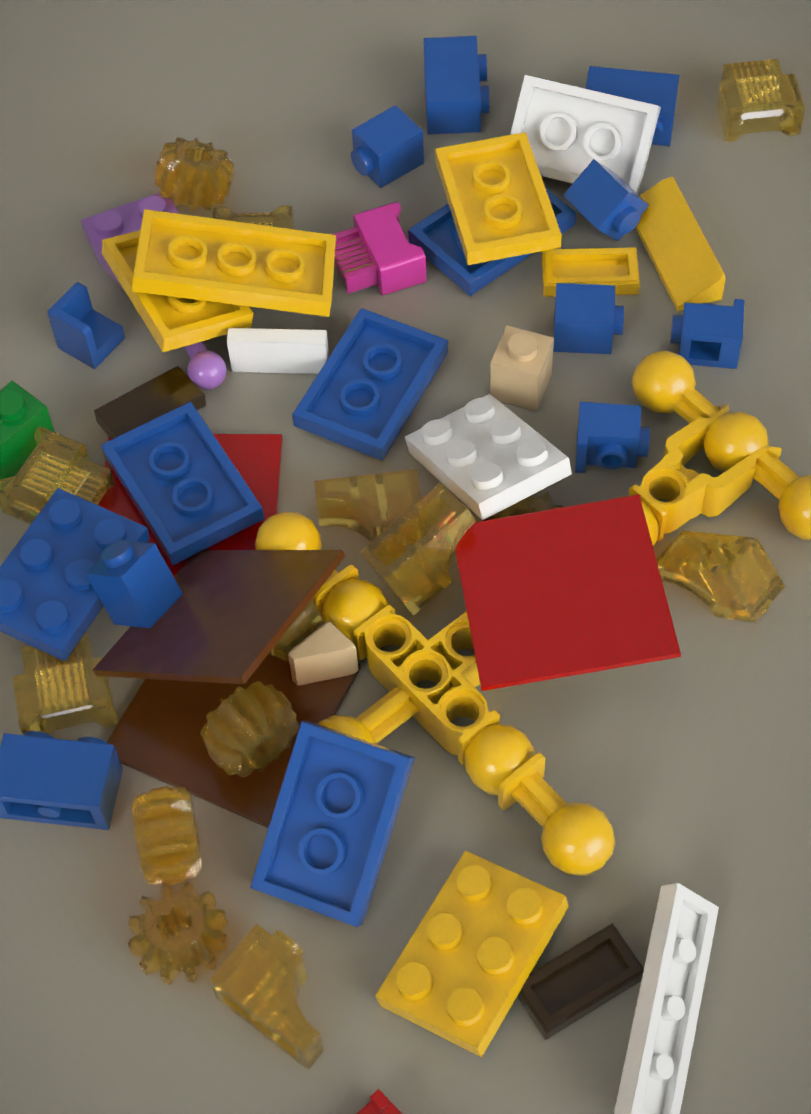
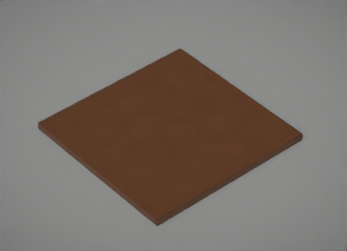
M202 550L193 555L174 576L183 595L151 628L130 626L95 666L93 672L96 676L245 684L344 559L345 554L343 550Z
M284 633L245 684L145 679L107 740V743L114 745L121 764L269 828L301 722L310 721L318 724L320 721L335 715L360 671L361 664L358 663V671L355 674L297 686L292 681L288 654L289 651L303 640Z

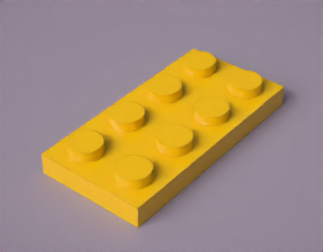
M144 209L132 291L329 317L332 304L336 235Z

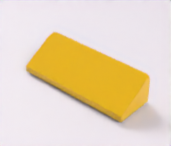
M668 177L639 195L649 206L641 214L640 221L635 229L676 310L681 311L684 309V303L703 304L722 300L725 274L673 177Z

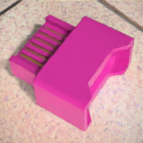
M398 201L354 214V228L332 234L336 235L334 267L347 294L377 285L380 294L384 296L427 282L424 251L422 247L410 244L401 229L399 221L401 206Z

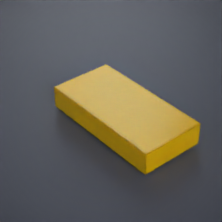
M636 247L551 249L542 251L543 297H556V283L615 285V295L639 294L640 281Z

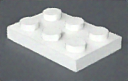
M525 75L510 135L526 132L541 176L573 184L590 162L595 159L614 171L628 186L639 194L661 107Z
M491 394L473 399L453 413L441 419L429 421L421 429L405 436L409 453L482 520L572 474L569 458Z

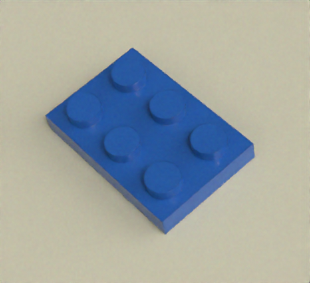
M545 187L561 234H563L575 225L576 211ZM446 204L408 229L409 243L422 247L425 257L469 296H472L533 254L467 265L449 204Z
M360 308L293 412L294 426L383 461L448 354V340Z
M192 402L182 405L101 445L105 459L172 565L264 520L262 506Z
M57 488L0 566V632L66 662L103 608V604L85 574L101 559L100 554L112 543L120 540L147 543L150 539L148 528Z
M302 721L250 888L355 927L362 925L415 757L310 721Z

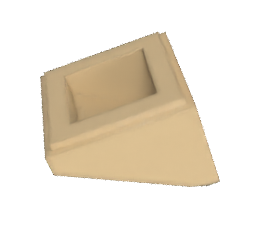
M330 621L328 623L325 622L289 651L288 654L292 681L297 686L349 676L358 671L357 649L355 645Z

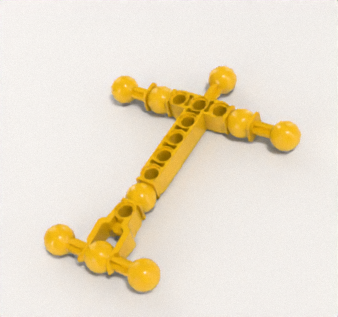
M656 351L643 357L635 368L631 380L636 399L641 406L654 413H672L675 411L689 423L667 438L664 457L646 473L640 486L634 484L629 488L628 496L640 495L653 546L664 538V534L675 531L700 514L708 517L720 515L751 487L753 478L779 499L780 519L788 532L803 540H811V475L799 477L779 460L782 448L769 446L767 430L759 419L746 412H729V404L716 407L695 390L696 382L693 368L684 357L671 351ZM704 448L706 458L711 465L723 473L718 477H711L705 473L698 474L697 471L687 469L683 465ZM657 499L668 500L669 502L658 501ZM280 512L267 518L260 526L255 541L256 550H321L322 547L321 535L314 523L299 512ZM354 565L347 566L339 573L334 570L312 598L315 617L322 621L323 624L330 621L355 645L358 659H367L370 672L389 693L356 718L353 716L333 715L320 721L318 724L377 744L413 716L446 751L458 756V762L465 766L466 772L476 787L489 795H498V806L503 811L507 810L515 802H518L543 827L541 834L543 851L552 866L567 875L587 876L600 870L613 854L615 836L612 825L603 811L589 803L570 802L567 804L543 780L545 756L541 752L535 754V750L525 733L512 725L500 724V714L496 710L488 711L487 701L476 689L480 685L475 655L463 656L457 653L462 649H473L467 611L427 640L407 619L395 614V609L388 604L379 587L367 580L359 579L358 569ZM391 644L401 647L392 652L380 650L385 645ZM424 680L437 683L436 686L427 689L415 686L416 683ZM457 717H467L475 721L473 724L463 727L451 723Z

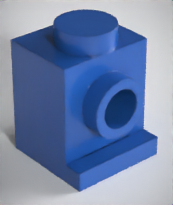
M734 299L733 306L711 303H684L683 315L673 314L670 343L679 344L678 355L684 357L690 365L737 369L743 340L745 300Z
M580 402L575 473H585L586 465L601 466L607 469L636 468L637 457H648L650 427L640 426V405Z

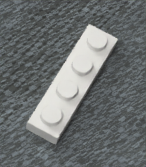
M679 883L663 885L660 889L614 1114H680L719 907Z

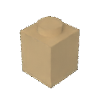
M506 325L490 363V394L500 402L537 412L552 375L554 337Z

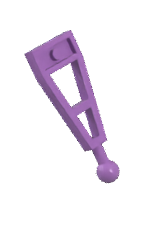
M167 190L81 220L84 234L98 263L125 294L126 292L102 255V240L141 230L144 209L180 214ZM203 341L184 346L190 358L187 367L188 377L202 390H212L220 386L227 372L226 364L222 357L215 352L208 351Z

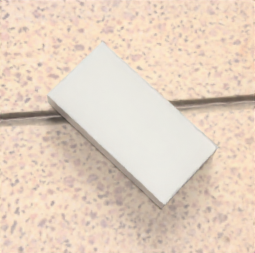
M228 328L227 347L232 372L318 374L329 358L327 330Z

